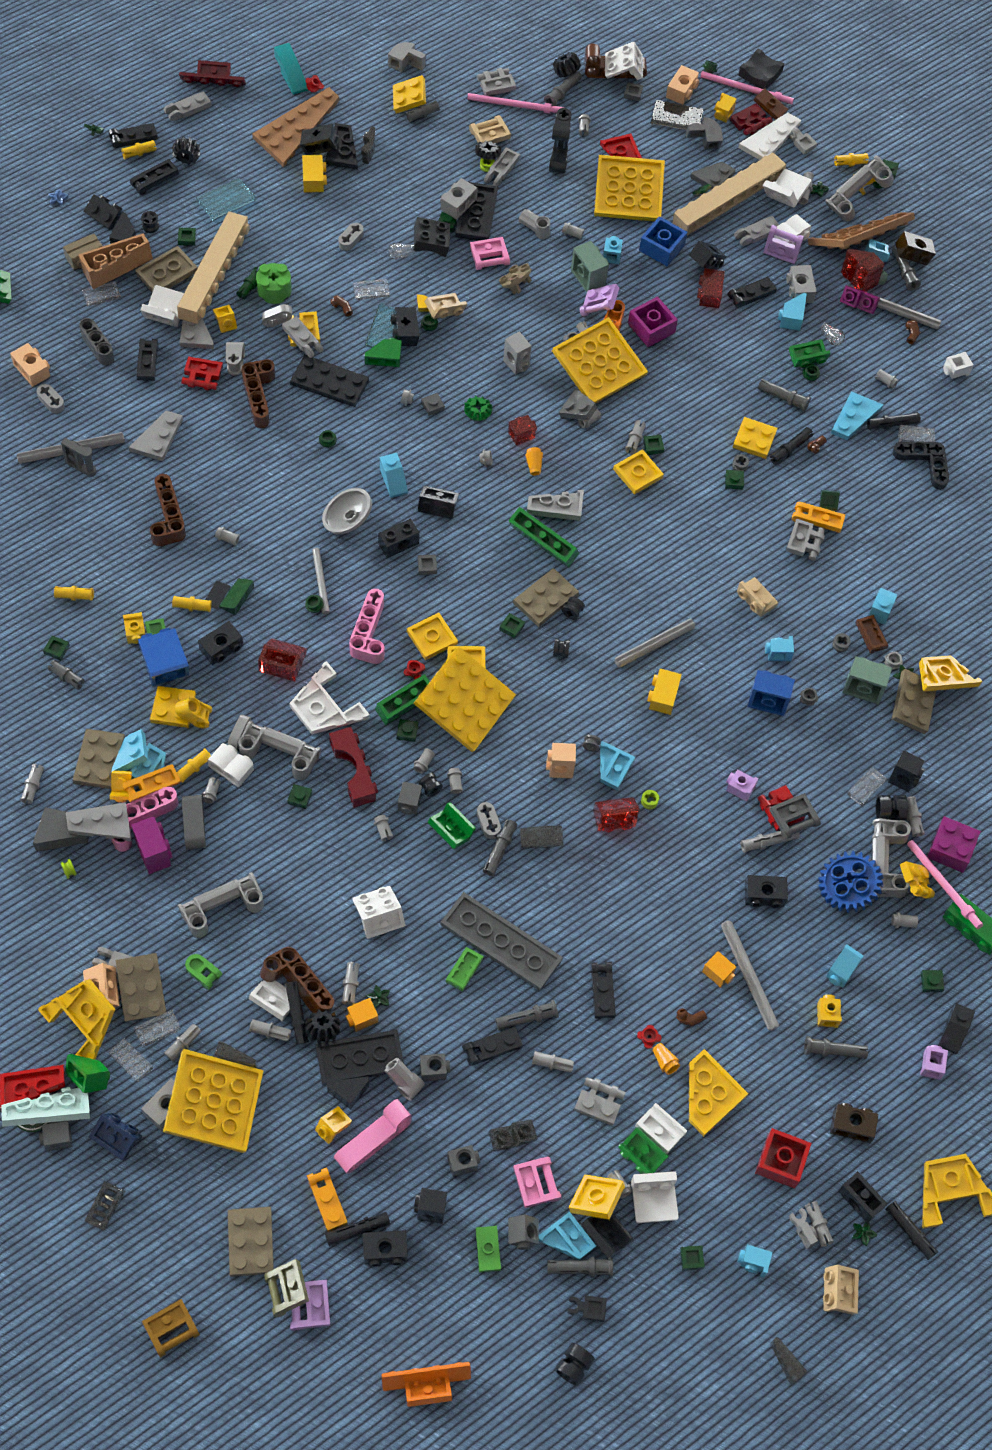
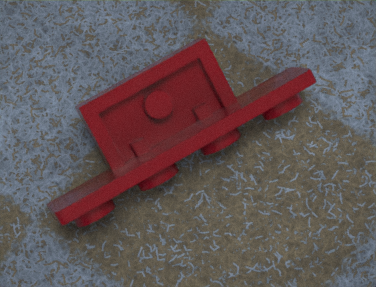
M198 60L197 73L179 72L180 79L186 83L198 81L201 84H209L210 82L219 86L232 84L234 87H241L246 85L244 77L230 76L231 63Z

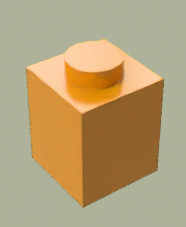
M717 951L705 964L702 972L721 988L725 983L729 984L736 976L734 974L736 966Z
M370 998L347 1007L348 1015L345 1017L349 1027L353 1026L355 1032L378 1023V1014Z

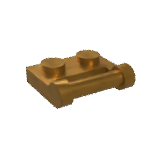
M182 1299L142 1321L160 1358L166 1355L165 1352L186 1340L200 1336ZM187 1324L188 1330L163 1344L160 1343L159 1339Z

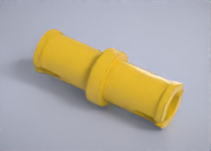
M152 140L142 144L135 143L131 147L121 148V152H123V158L127 159L137 155L139 157L143 156L144 153L156 151L157 148L154 147L156 144Z
M867 153L836 155L834 159L837 160L834 161L835 166L849 165L850 167L855 164H868L866 159H869Z
M55 586L54 598L71 599V601H76L77 599L93 600L94 590L93 588H77V586H72L71 588Z
M192 596L190 598L173 597V608L189 609L191 612L194 610L211 611V600L195 599Z
M203 749L193 759H189L187 764L177 772L182 783L194 772H199L200 767L208 762L211 754L206 749Z

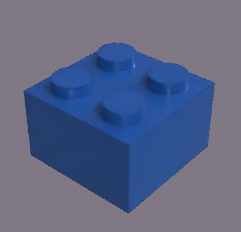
M659 216L641 237L639 251L668 266L685 246L688 232Z
M757 670L747 707L784 716L791 699L795 679L786 675L772 674L766 670Z

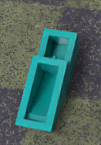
M290 43L274 47V56L292 94L308 91L304 75Z

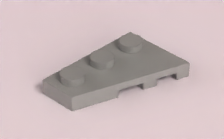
M165 411L129 446V451L163 461L183 421V415Z
M578 490L577 493L572 494L562 492L561 495L555 496L551 494L529 496L527 512L530 515L580 521L584 490Z
M126 802L66 812L69 834L92 837L97 835L105 836L108 839L121 838L124 841H131Z

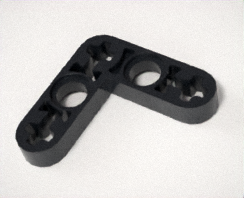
M898 442L895 444L892 454L896 459L928 460L932 486L939 490L946 488L949 482V473L943 444L939 442ZM920 448L923 451V453L918 454L914 451V449ZM934 463H940L943 468H936Z

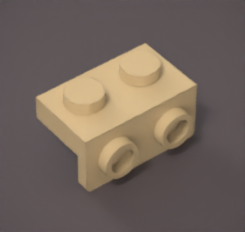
M456 293L427 297L424 301L433 319L446 318L452 315L459 316L468 305L466 301L460 302Z

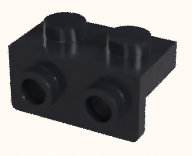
M93 194L83 212L112 230L122 214V208L115 203L110 205V200L102 195L98 197Z
M613 1213L610 1219L589 1217L582 1223L588 1236L594 1239L600 1251L608 1258L620 1253L633 1240V1237Z

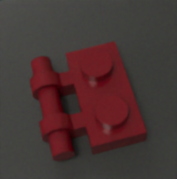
M757 103L730 117L733 125L739 131L743 130L745 136L755 134L757 130L772 123L773 119L771 117L765 118L766 113Z

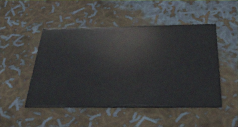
M216 580L205 600H211V607L218 609L231 586Z

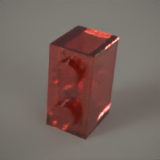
M704 268V273L700 275L698 284L702 285L701 288H698L697 298L700 299L699 306L720 307L725 271Z

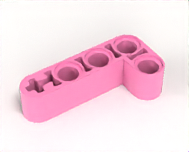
M371 589L368 592L349 642L350 655L353 658L373 664H379L384 660V644L379 640L372 639L384 608V594L379 589Z
M164 787L126 804L128 816L136 813V816L128 817L130 829H132L131 824L153 816L157 818L176 809L178 798L175 789ZM149 805H154V806H155V807L152 808V809H147V807H148ZM120 838L111 839L118 851H127L132 846V840L119 842L118 839Z
M398 1099L392 1101L384 1109L383 1115L342 1147L334 1155V1159L347 1174L351 1173L404 1131L411 1123V1114Z

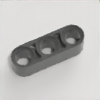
M90 318L82 319L79 323L82 339L100 364L105 366L112 364L114 354L111 344L94 320Z
M202 795L182 796L186 850L206 848Z

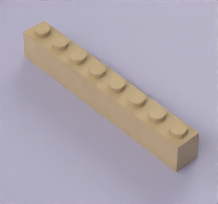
M775 153L764 156L760 161L751 164L747 169L738 172L734 177L728 178L721 185L715 186L708 193L702 194L700 198L689 202L682 209H678L674 213L673 224L687 231L688 236L762 190L766 180L770 182L776 181L786 168V164Z
M228 211L177 306L178 319L198 324L200 319L205 316L206 308L210 306L213 294L217 293L220 281L224 280L226 270L230 269L231 261L237 255L238 247L242 246L245 234L249 233L250 225L248 224L247 216Z

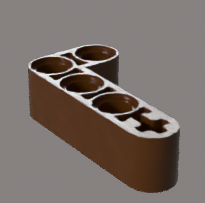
M589 44L585 49V75L589 78H606L605 56H600V47L597 44ZM643 57L644 78L647 75L646 59ZM626 71L611 78H635V76Z
M269 359L245 363L241 368L244 389L253 422L257 428H266L270 423L269 409L262 384L270 383L275 379V365Z
M159 474L155 477L154 481L165 521L152 524L150 535L155 546H164L184 540L186 531L171 478L167 474Z
M282 948L264 960L260 971V976L264 981L273 982L282 976L288 982L298 981L300 998L312 1013L317 1014L318 1009L321 1012H325L327 1009L329 1014L331 1013L334 998L294 948Z

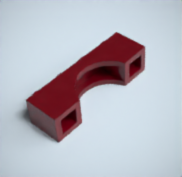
M351 727L329 733V742L335 758L349 761L356 769L355 776L347 783V791L353 808L375 802L376 794L378 793L377 785L375 782L372 783L370 779L372 777L369 765L366 766L364 763L366 757L363 749L358 747L360 741L357 733H353Z

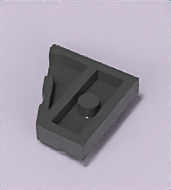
M719 162L693 171L690 178L703 186L711 184L710 190H712L715 186H719L728 178H731L735 174L736 169L724 162Z
M575 389L559 411V415L561 418L589 420L596 411L597 406L595 402Z

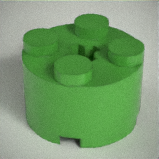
M270 263L262 264L256 274L259 297L265 299V302L270 304L282 303L285 298H289L292 287L291 274L285 264Z

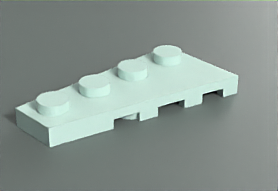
M70 1087L61 1089V1092L49 1095L48 1092L41 1094L37 1099L31 1100L26 1098L1 1105L2 1127L90 1119L88 1093H83L79 1088L70 1089Z

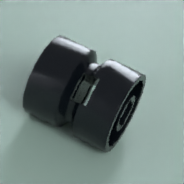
M877 795L875 804L876 818L890 820L892 817L894 820H906L908 815L906 795H894L893 798L889 795Z
M571 1342L565 1352L566 1358H561L554 1370L564 1380L574 1386H578L585 1376L583 1371L589 1370L595 1358L586 1349Z

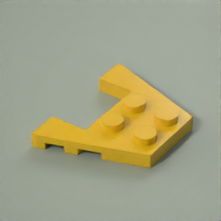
M90 979L84 980L38 1009L48 1023L54 1022L64 1010L87 1038V1041L75 1055L90 1059H96L115 1012V1008Z
M966 1154L930 1160L924 1163L923 1229L943 1224L937 1203L977 1196L983 1217L992 1216V1192L986 1187L981 1179V1175Z

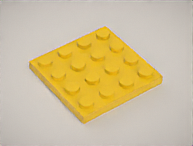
M599 155L594 216L656 221L659 216L661 217L665 161Z
M609 317L552 349L553 354L580 392L595 402V404L648 373L645 366Z
M458 646L413 704L468 750L474 752L516 694Z
M183 1049L180 1055L163 1132L245 1153L247 1151L263 1070Z

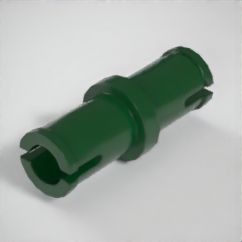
M254 267L251 274L243 280V285L236 292L239 298L242 297L245 300L251 290L256 288L258 267Z

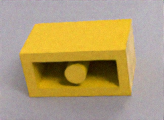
M302 155L304 192H324V185H327V175H323V172H326V162H323L322 155Z
M660 669L658 675L654 674L652 686H655L654 691L650 690L647 699L650 702V710L671 715L682 674Z

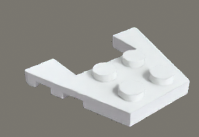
M327 661L323 663L322 668L312 676L311 681L290 702V708L311 734L370 718L369 713L360 702L342 712L322 687L337 677L336 672Z

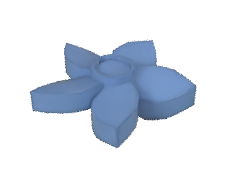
M60 189L56 190L55 193H49V197L52 198L50 205L56 201L59 205H63V200H66L69 195L62 193Z

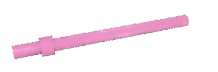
M704 71L701 73V78L754 94H759L763 90ZM769 91L779 101L793 104L794 98L784 96L777 91L775 93Z
M468 93L467 100L539 110L548 114L551 112L557 113V110L564 108L552 106L549 103L538 104Z
M913 840L909 841L907 846L961 909V914L965 919H969L976 929H980L983 923L975 915L974 909L963 901Z

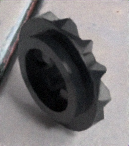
M485 140L476 145L475 153L480 158L492 160L501 155V147L498 146V143Z

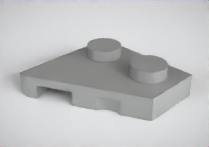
M202 318L198 324L183 320L180 347L214 349L213 340Z

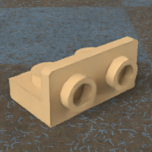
M755 577L746 583L744 581L739 583L737 590L739 597L745 600L750 605L751 610L760 617L778 606L777 600Z
M841 1265L825 1268L824 1311H839L852 1315L858 1314L859 1270Z

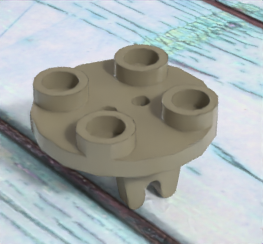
M528 263L519 267L514 265L509 269L507 275L499 279V282L503 288H509L513 294L516 292L519 294L521 289L518 284L520 282L525 284L532 281L529 276L532 269Z

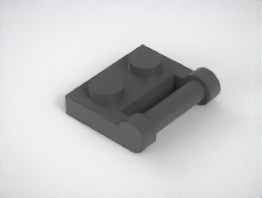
M65 438L61 445L66 464L89 477L95 476L97 471L92 461V449L89 447L83 448L76 441H70Z
M805 793L770 808V812L778 824L784 839L791 838L793 834L812 826L817 827L821 825L820 818ZM806 815L810 818L792 827L787 825V823Z

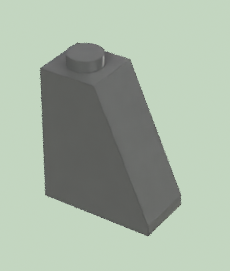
M45 807L33 840L35 850L40 852L88 843L90 836L69 834L66 812Z

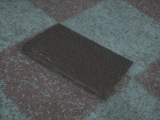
M656 100L651 125L657 124L687 130L688 125L692 123L701 124L704 109Z

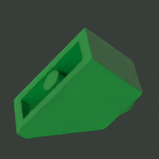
M395 338L383 339L365 353V364L400 367L401 340Z
M73 1054L67 1055L65 1074L83 1093L107 1089L110 1072L99 1060Z

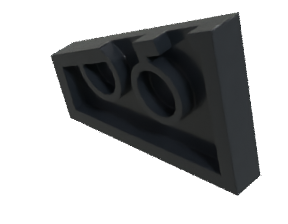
M335 123L334 128L339 135L337 150L327 152L326 165L358 170L351 125Z

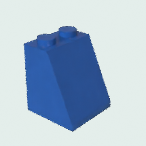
M165 628L160 630L158 634L152 635V633L141 636V639H138L152 686L189 676V665L175 629Z

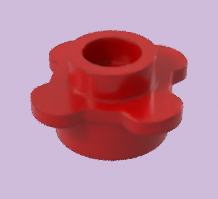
M313 75L312 78H306L305 80L307 89L311 92H317L319 89L322 90L324 88L317 75Z
M410 660L407 663V669L404 670V675L414 677L416 680L421 677L422 671L425 670V665L417 660Z
M647 1025L643 1031L637 1033V1038L642 1040L644 1047L647 1049L652 1048L654 1043L660 1042L662 1039L653 1025Z

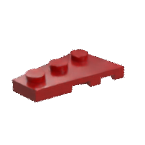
M631 133L600 141V146L610 156L642 158Z
M64 1065L0 1074L1 1113V1105L26 1098L31 1100L37 1099L41 1094L51 1093L65 1087Z

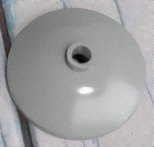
M351 488L337 494L328 503L323 512L322 521L324 527L333 534H346L356 530L366 521L371 512V496L361 488Z

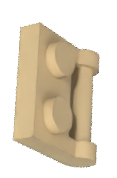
M500 115L482 123L469 125V130L476 138L478 144L485 140L498 143L511 139V133Z

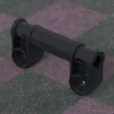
M560 108L556 113L552 132L554 145L549 171L566 172L571 128V111L567 108Z

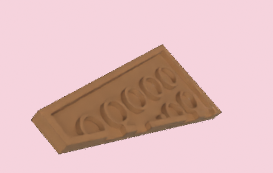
M328 87L252 134L253 139L280 165L285 167L289 158H292L295 155V151L301 147L302 130L315 128L318 124H321L324 116L329 114L339 102V96Z
M900 212L886 216L881 220L868 221L869 224L866 225L858 224L837 230V233H825L821 235L822 238H808V245L827 246L828 249L836 247L847 249L851 244L862 243L861 240H869L874 235H882L887 230H895L897 226L907 225L909 221L915 219V216L912 212Z

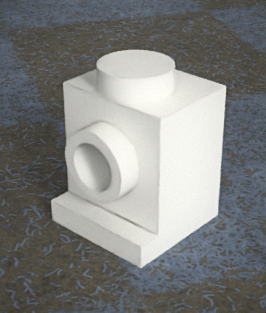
M966 352L947 357L943 367L944 373L950 375L951 379L963 375L969 376L973 363Z

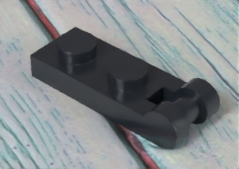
M154 123L121 130L111 129L108 132L114 148L158 140Z
M167 159L131 178L130 184L136 188L140 195H144L148 189L178 175V168L170 159Z
M766 277L741 288L731 289L727 295L730 299H733L735 307L740 308L776 293L777 288L770 278Z
M140 338L137 380L155 381L158 339L146 340Z
M591 962L595 1019L615 1018L612 962H605V964ZM598 972H605L606 977H598Z
M516 1027L462 1045L464 1053H467L469 1066L523 1048ZM479 1049L481 1054L476 1055L474 1050Z

